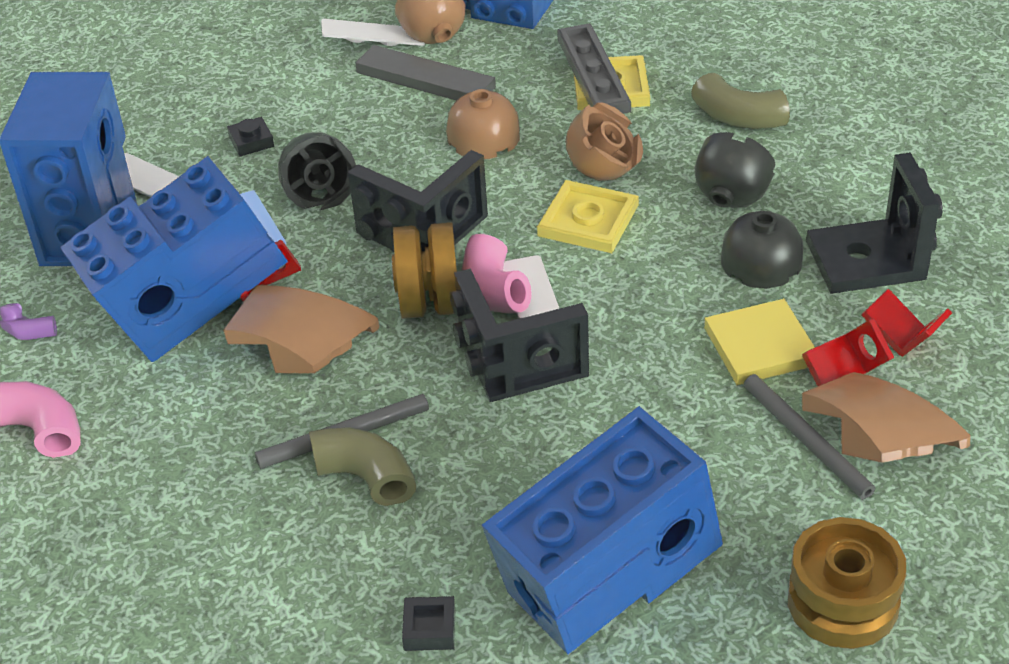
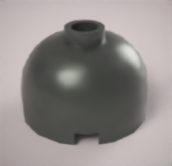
M309 132L293 138L283 149L278 161V177L285 194L298 207L306 209L323 205L320 210L340 205L351 194L348 172L356 166L351 151L336 137L322 132ZM325 188L328 191L323 198L311 196L312 191L315 189Z
M731 132L713 133L705 139L694 168L695 178L699 188L716 206L723 208L747 207L762 198L767 191L775 174L773 173L776 165L775 159L757 141L746 137L744 143L732 139L734 133Z
M771 211L747 213L737 218L725 232L721 251V265L729 277L733 274L735 277L742 279L743 285L765 289L783 286L789 282V277L795 275L796 272L798 275L801 271L803 239L794 223L785 216Z

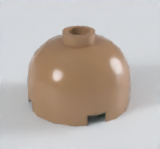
M397 0L395 15L405 32L414 40L424 42L425 44L443 43L451 39L461 28L465 20L464 0Z
M485 89L470 92L457 99L448 113L447 142L449 145L454 146L456 153L461 156L473 150L484 155V159L497 157V152L503 151L506 148L509 152L520 141L518 113L509 99L499 93Z
M598 102L593 107H590V105L586 106L573 119L567 131L565 142L570 160L579 172L597 181H609L621 177L641 161L643 155L642 140L639 134L633 137L631 131L627 128L632 124L627 116L613 106Z

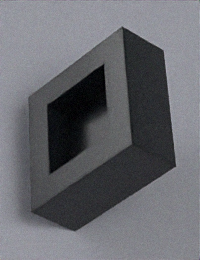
M262 117L245 119L237 124L227 126L229 138L239 157L275 147L273 136Z
M454 596L404 598L402 629L404 651L455 650L456 607Z

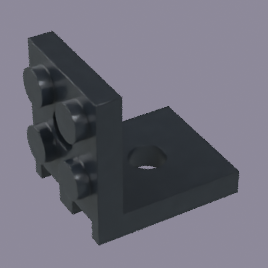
M473 150L465 154L421 192L359 164L348 172L356 233L365 240L375 241L393 252V227L415 226L420 232L422 251H425V247H429L428 229L431 224L452 222L455 246L488 216L484 155Z
M911 152L895 154L885 219L807 230L806 243L830 294L927 280L931 253L937 247L935 230L937 219H940L943 213L942 201L939 194H934L928 183L925 170L919 168ZM859 253L867 257L854 258L850 254Z
M471 268L454 272L456 290L450 292V302L454 315L458 317V322L453 323L455 341L459 349L466 348L465 360L471 377H479L489 402L589 377L588 313L583 303L497 324ZM552 347L548 353L536 356L542 349Z

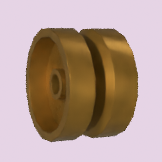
M452 222L431 224L428 229L429 247H425V251H422L420 232L415 226L393 227L394 254H392V270L395 293H398L401 318L424 316L427 310L425 291L428 290L430 301H434L435 310L439 315L454 314L450 302V292L456 290L454 272H457Z
M837 517L823 520L803 531L793 547L788 591V608L794 622L809 637L831 647L859 648L873 645L888 635L898 619L901 594L906 579V557L898 541L882 527L855 518Z

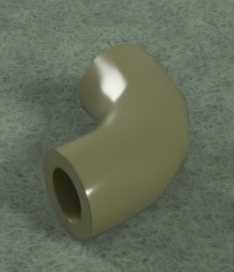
M716 73L703 75L692 87V99L699 108L712 119L730 126L762 129L786 126L789 122V102L781 89L764 92L744 91L732 87L721 75Z
M351 427L319 429L309 432L318 477L337 473L357 475L366 481L373 501L383 506L406 502L416 492L413 472L402 452L378 434Z

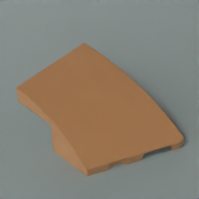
M256 285L224 328V334L228 344H267L275 373H316L328 365L333 358L351 349L353 338L363 331L374 333L379 329L380 325L378 318L367 311L321 293L284 286Z
M853 372L802 393L803 411L841 418L842 454L882 463L900 460L905 457L932 454L935 444L955 446L959 449L970 447V434L937 406L907 389L873 376Z

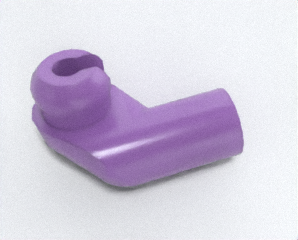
M18 303L6 304L0 307V316L2 318L0 326L15 338L31 340L57 336V325L54 316L29 319L26 316H22V306Z

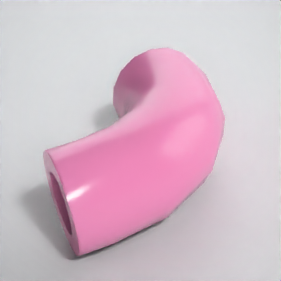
M472 235L465 248L462 270L471 268L490 311L517 313L526 310L531 301V286L524 273L520 271H503L504 261L508 252L506 245L490 235Z
M29 381L0 382V427L8 425L30 427L34 431L36 449L48 457L55 458L72 455L78 450L80 446V426L75 409L56 390Z

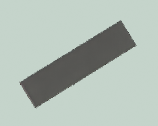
M589 23L558 29V42L590 107H593L598 102L606 103L615 107L623 114L630 113L631 101L592 25Z
M373 45L355 62L356 72L359 74L457 100L478 89L493 91L496 88L495 77Z

